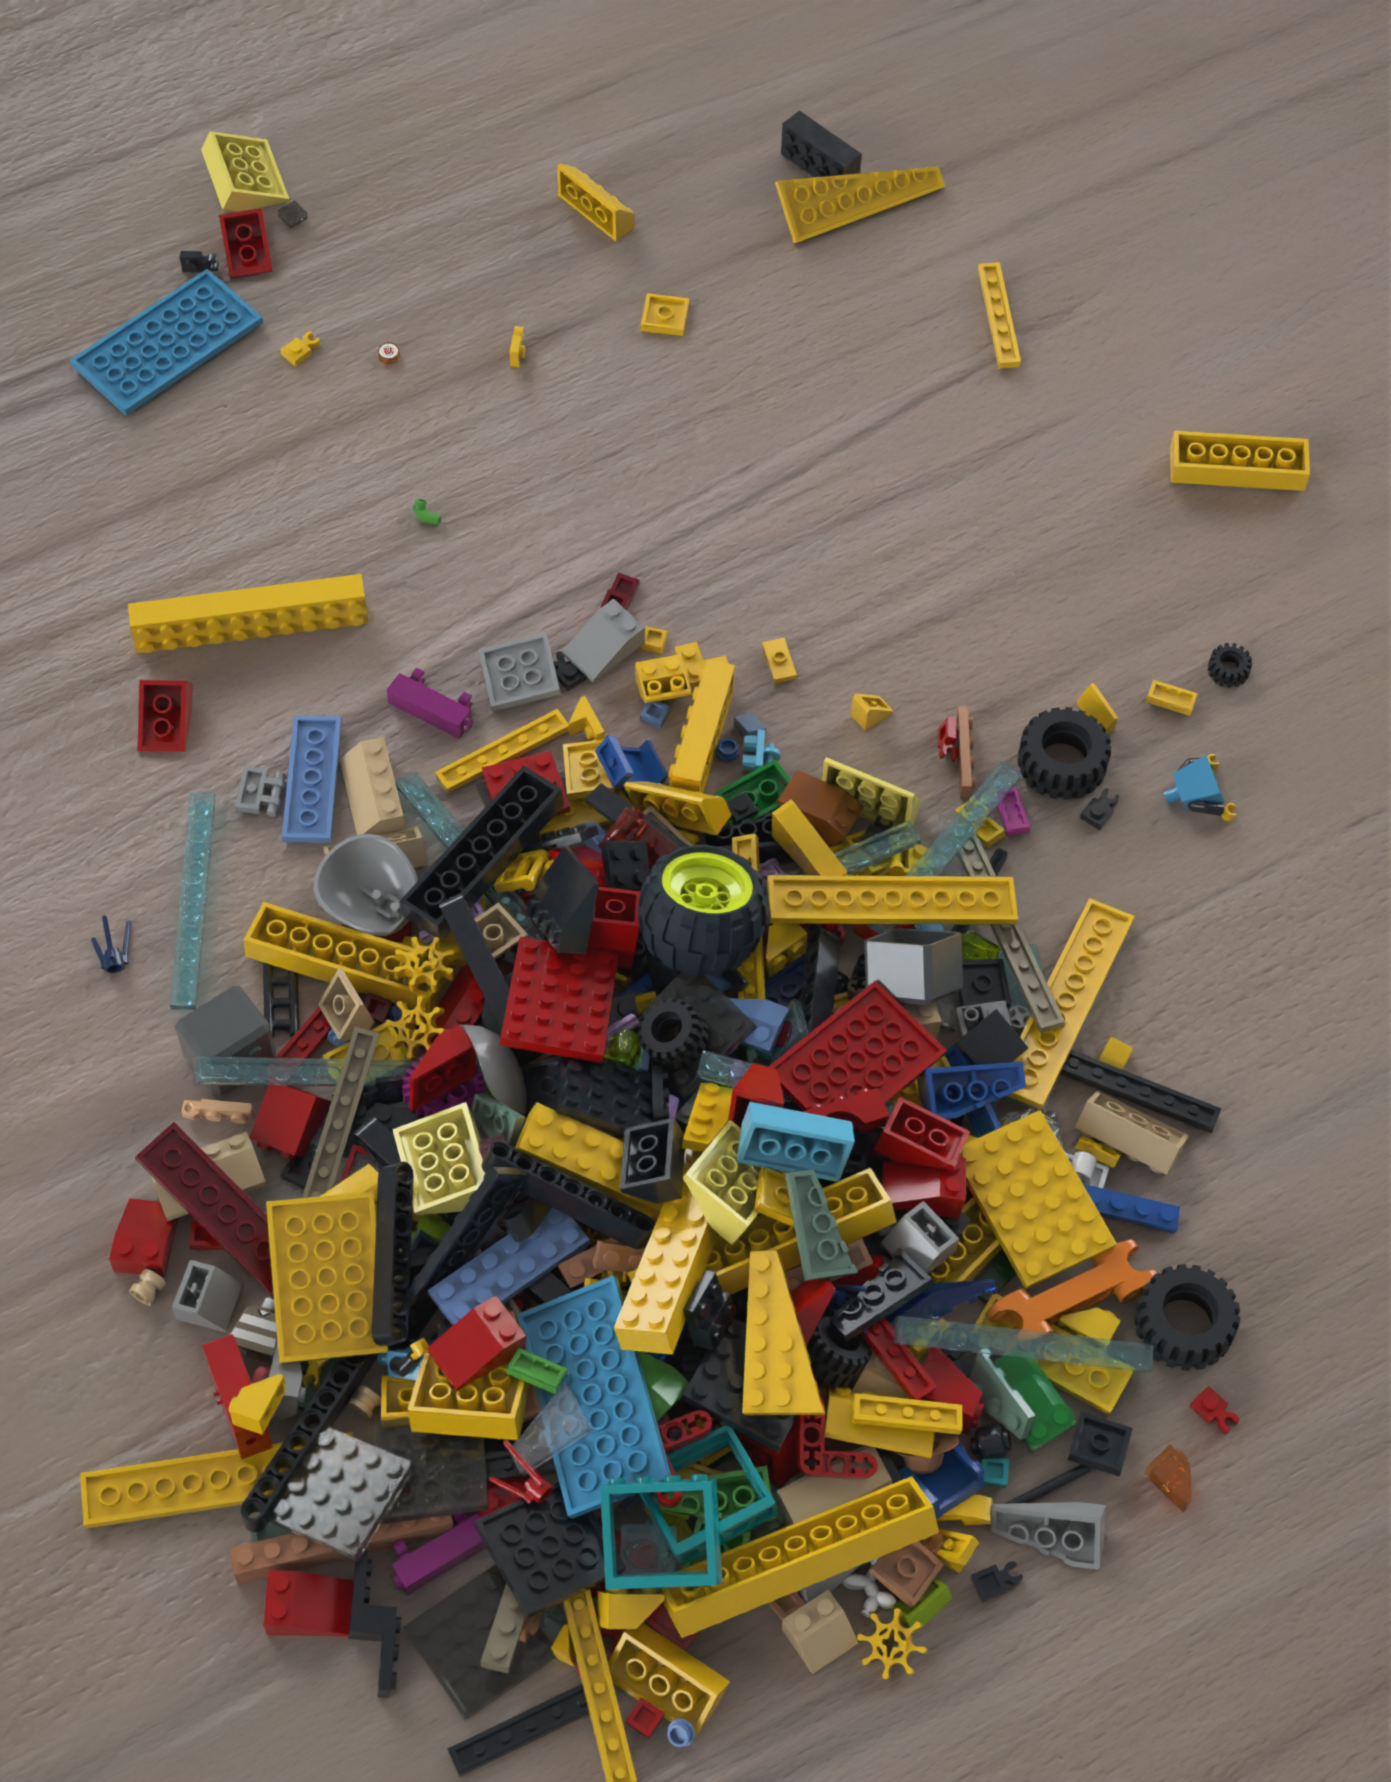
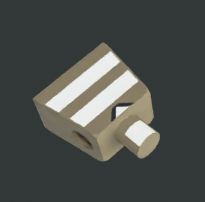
M264 1298L260 1309L250 1306L245 1308L229 1335H234L241 1356L271 1365L277 1346L274 1299Z

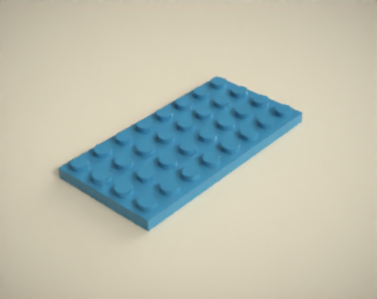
M206 269L72 358L70 363L76 371L127 416L263 323V318L212 272Z
M614 1275L517 1314L520 1328L526 1334V1351L568 1368L567 1376L556 1395L537 1386L535 1388L567 1515L572 1519L601 1508L600 1486L609 1483L611 1478L624 1477L625 1482H636V1477L653 1476V1481H664L663 1476L671 1475L638 1352L621 1350L614 1330L624 1303L618 1278ZM637 1493L613 1494V1503Z

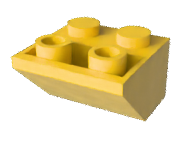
M681 654L635 662V680L640 698L645 703L691 695Z
M774 923L769 927L765 981L806 953L807 932L798 923Z
M605 1586V1591H597L596 1617L598 1625L606 1629H637L664 1601V1594L656 1593V1588H633V1591H628V1589H606Z

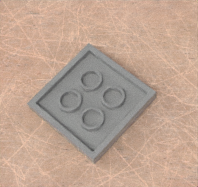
M547 633L479 650L493 712L561 694Z

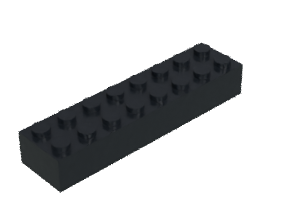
M523 765L399 901L403 917L442 941L451 929L440 909L439 903L461 893L469 909H471L564 805L562 789Z

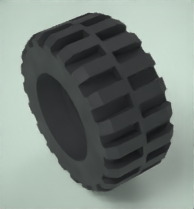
M1057 707L1051 708V712L1047 710L1040 712L1038 717L1035 716L1029 721V724L1023 730L1020 741L1018 766L1021 768L1020 773L1024 779L1027 778L1026 783L1031 788L1036 787L1038 793L1042 795L1046 793L1050 795L1049 798L1063 797V800H1071V797L1074 796L1076 799L1084 797L1085 792L1090 794L1095 791L1097 786H1100L1107 772L1112 747L1110 746V737L1105 733V727L1101 723L1097 724L1095 717L1085 715L1086 712L1082 710L1073 711L1070 707L1060 710ZM1053 744H1068L1077 748L1085 758L1076 763H1061L1049 757L1044 748Z
M1178 1264L1175 1270L1169 1266L1164 1268L1161 1274L1156 1273L1151 1277L1150 1282L1146 1283L1142 1291L1135 1314V1325L1138 1326L1136 1333L1139 1339H1144L1142 1344L1147 1352L1152 1350L1154 1352L1153 1358L1158 1362L1162 1359L1167 1362L1166 1366L1174 1368L1175 1365L1181 1366L1182 1371H1189L1191 1366H1195L1196 1370L1205 1369L1207 1363L1211 1366L1217 1363L1219 1358L1224 1357L1228 1352L1240 1324V1317L1238 1316L1240 1306L1238 1302H1234L1236 1295L1233 1289L1227 1290L1226 1286L1228 1283L1222 1277L1219 1280L1214 1277L1215 1272L1208 1269L1205 1272L1200 1270L1201 1266L1194 1264L1192 1268H1187L1186 1264ZM1176 1300L1193 1302L1207 1313L1211 1322V1328L1207 1332L1198 1335L1181 1333L1168 1323L1163 1308L1166 1304Z

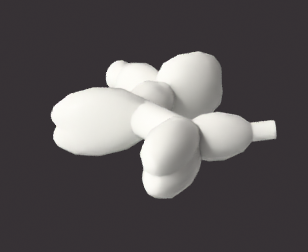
M877 1559L869 1561L872 1564L871 1567ZM867 1572L866 1575L850 1574L842 1582V1585L852 1590L864 1589L868 1596L863 1605L864 1610L861 1611L862 1615L869 1618L870 1613L875 1612L878 1606L883 1609L895 1607V1597L888 1592H880L875 1583L876 1578L871 1573Z

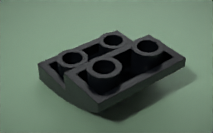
M997 1009L992 1011L955 1042L972 1065L1010 1063L1029 1048Z

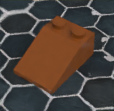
M799 770L793 774L776 801L781 807L792 799L829 848L835 846L847 836L864 808L846 790Z

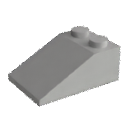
M612 599L596 611L562 650V654L592 682H595L645 643V627L616 600Z

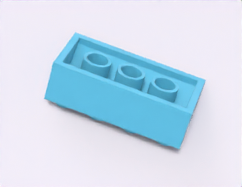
M749 1102L741 1127L737 1163L757 1167L764 1166L788 1173L814 1169L817 1178L839 1182L854 1144L852 1122Z

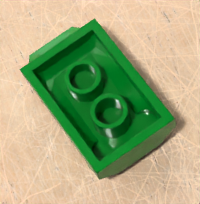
M774 759L715 792V796H720L727 802L746 792L758 810V815L751 818L752 821L762 818L764 814L774 812L780 807L776 801L790 781V778L778 761ZM730 816L727 823L732 827L736 823Z
M1015 1348L993 1362L996 1368L1000 1367L1006 1374L1004 1379L1011 1389L1019 1392L1036 1415L1028 1437L1023 1439L1031 1453L1077 1424L1072 1410L1064 1403L1033 1355Z

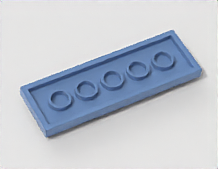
M294 716L282 830L283 842L331 843L342 726L341 717Z
M551 1208L532 1236L523 1241L515 1242L512 1236L508 1234L430 1288L428 1295L449 1322L454 1325L473 1308L495 1295L504 1304L557 1267L558 1264L590 1244L589 1238L572 1217Z

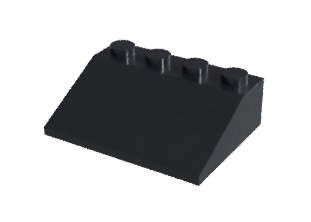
M569 846L563 847L532 891V897L527 903V912L557 953L586 954L599 883Z

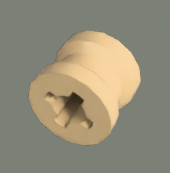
M361 1386L357 1391V1397L352 1398L348 1405L356 1414L369 1420L373 1415V1409L380 1406L381 1398L371 1389Z

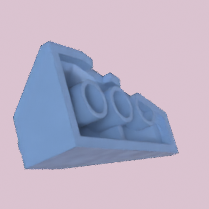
M686 997L684 1001L690 1004L705 1020L704 1023L708 1027L706 1032L748 1048L756 1049L772 1056L790 1010L785 1006L765 999Z

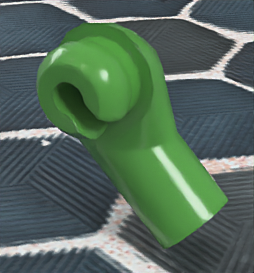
M416 499L413 512L417 519L423 523L439 526L441 515L429 512L426 507L427 502L424 499Z

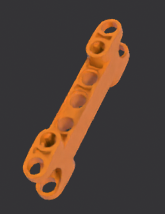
M1126 1240L1117 1243L1115 1248L1093 1257L1092 1262L1096 1267L1033 1297H1030L1024 1288L1014 1291L993 1304L987 1310L985 1316L991 1323L1008 1321L1017 1327L1018 1333L1006 1343V1347L1009 1352L1015 1348L1026 1351L1050 1339L1054 1334L1050 1325L1059 1322L1063 1315L1079 1312L1113 1295H1116L1122 1304L1141 1296L1146 1283H1149L1151 1277L1157 1272L1155 1270L1137 1271L1129 1265L1127 1260L1139 1250V1246L1134 1240Z

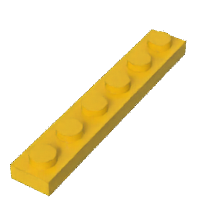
M1000 262L979 264L978 273L998 368L1020 367L1021 358Z
M556 709L435 772V777L445 792L449 794L483 776L482 767L514 760L568 732L569 724L560 711Z

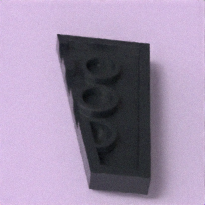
M901 1248L894 1253V1258L889 1263L885 1262L878 1269L879 1273L871 1281L867 1280L862 1285L867 1287V1291H861L856 1297H851L829 1319L831 1327L846 1342L933 1286L932 1278Z

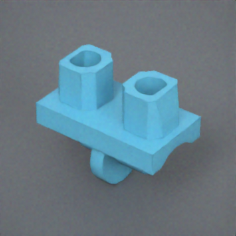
M758 729L757 736H744L743 751L756 752V756L743 755V771L752 772L763 766V760L766 761V764L774 759L780 760L781 752L775 748L774 743H768V746L764 748L765 730Z

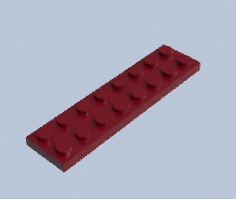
M173 1122L135 1156V1160L274 1299L267 1214Z

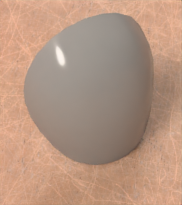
M359 834L343 840L325 855L314 876L313 890L320 906L338 921L370 935L388 936L398 932L409 922L402 915L399 901L418 881V877L405 853L395 843L379 835Z
M460 1024L459 1026L468 1034L474 1046L478 1073H483L485 1086L489 1088L495 1099L517 1113H528L524 1076L518 1060L510 1047L499 1045L501 1037L495 1032L481 1026Z

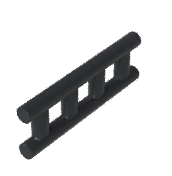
M263 962L264 1018L270 1024L273 1038L274 1030L289 1029L290 1036L293 1037L300 1029L298 973L288 970V976H273V965ZM288 985L289 997L274 998L273 986ZM289 1007V1019L274 1020V1008Z

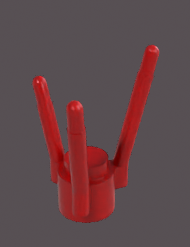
M505 1440V1447L531 1476L524 1485V1488L527 1489L526 1493L495 1477H490V1482L523 1498L528 1504H531L533 1501L541 1504L552 1493L553 1486L539 1474L526 1457H522L509 1441Z

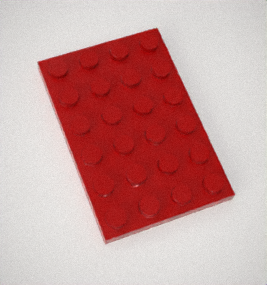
M520 936L499 1045L602 1063L619 954L587 948L586 954L557 953L549 941Z
M875 980L768 1067L778 1070L781 1089L802 1111H806L809 1106L814 1104H828L832 1099L839 1096H844L845 1098L853 1096L855 1092L864 1088L869 1090L877 1088L884 1105H886L921 1076L925 1069L930 1068L945 1056L947 1050Z

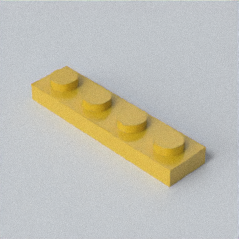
M855 1393L853 1396L852 1423L960 1435L962 1432V1405Z

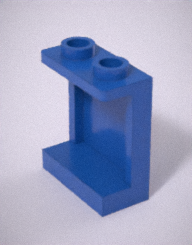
M608 735L595 750L613 788L625 789L624 784L626 782L648 781L663 784L668 778V773L650 740H645L639 748L623 747L619 745L615 736Z
M960 1443L953 1449L944 1452L942 1464L932 1473L913 1474L907 1466L898 1471L903 1480L911 1476L914 1478L933 1505L936 1520L985 1487L983 1467L977 1460L972 1461L969 1458L966 1449Z

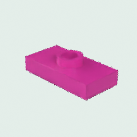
M1018 788L994 792V800L1006 836L1030 832L1031 827Z

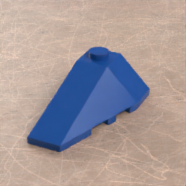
M1023 1062L927 1068L917 1078L919 1099L923 1107L944 1119L958 1118L1026 1087Z

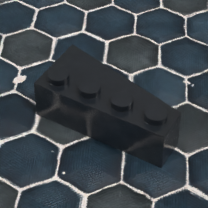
M772 812L766 813L764 817L752 821L750 818L742 820L740 824L732 827L729 824L725 825L718 835L699 833V845L722 847L731 851L733 837L756 834L759 845V864L772 858H776L779 863L795 862L772 837Z

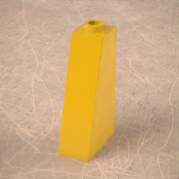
M792 799L772 812V837L807 875L847 876V870Z

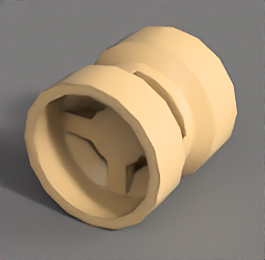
M144 1269L140 1274V1281L132 1285L129 1293L139 1302L150 1306L155 1300L156 1292L161 1291L166 1282L155 1272Z

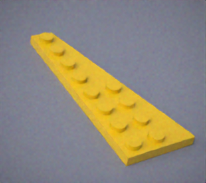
M939 166L775 182L794 243L945 187Z

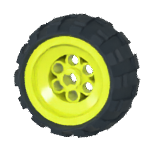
M709 845L682 846L673 849L670 854L663 855L651 868L641 888L638 904L640 932L647 944V949L653 957L659 958L663 962L662 964L673 970L695 976L721 975L725 971H733L740 967L742 962L748 959L751 953L755 951L761 940L768 913L765 886L759 872L751 867L752 863L731 850Z

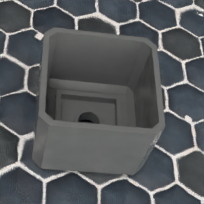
M902 928L864 940L866 987L876 980L899 1004L911 1003L913 1006H926L958 993L963 987L962 934L959 932Z
M232 986L181 1018L175 1025L183 1056L214 1095L225 1094L267 1067L276 1056L270 1024L240 986Z

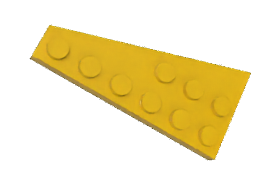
M750 1251L742 1413L744 1415H826L818 1393V1386L813 1376L800 1324L796 1317L794 1303L789 1293L781 1258L777 1251Z

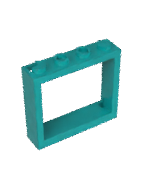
M727 1425L717 1430L713 1428L707 1437L688 1444L675 1452L666 1453L675 1473L727 1445L734 1454L760 1500L719 1521L720 1545L778 1515L776 1502L735 1432ZM649 1492L639 1493L679 1567L707 1553L705 1529L677 1543Z
M708 1474L691 1475V1480H681L680 1475L663 1476L664 1481H653V1476L636 1477V1482H625V1478L620 1477L611 1478L609 1483L601 1485L606 1589L715 1586L722 1582L716 1479H708ZM703 1490L708 1571L617 1574L613 1494Z

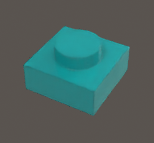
M982 1459L981 1466L985 1472L983 1475L985 1486L1006 1488L1009 1459Z

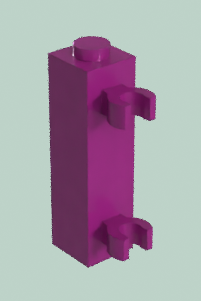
M415 668L410 678L399 673L387 688L388 703L458 739L471 729L473 725L470 709L473 705V702L470 701L472 695L463 692L458 702L424 686L425 678L422 677L425 673L424 671Z
M460 1505L450 1509L451 1517L457 1526L412 1553L409 1552L402 1539L393 1543V1550L399 1558L397 1562L392 1564L394 1574L391 1575V1579L398 1590L403 1588L408 1596L486 1549L474 1527V1521L481 1518L478 1513L467 1519Z

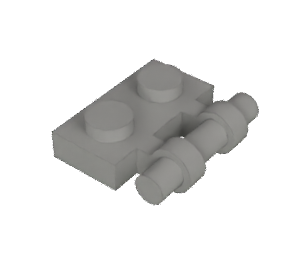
M244 766L235 803L236 812L260 814L261 806L268 807L266 813L268 816H276V812L280 809L281 805L280 794L285 787V774L277 771L275 778L268 777V769ZM265 788L272 789L270 796L264 795Z

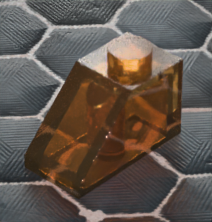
M1170 1444L1147 1466L1144 1475L1184 1513L1192 1501L1190 1463L1187 1456L1180 1449H1175Z

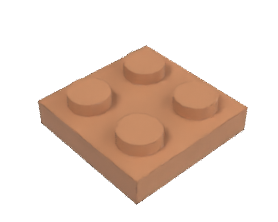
M917 1541L900 1550L878 1557L868 1572L912 1608L941 1570L944 1563Z

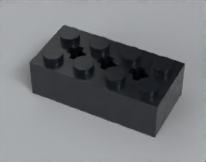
M800 110L782 123L781 154L786 159L795 163L800 169L805 170L813 177L860 173L862 154Z

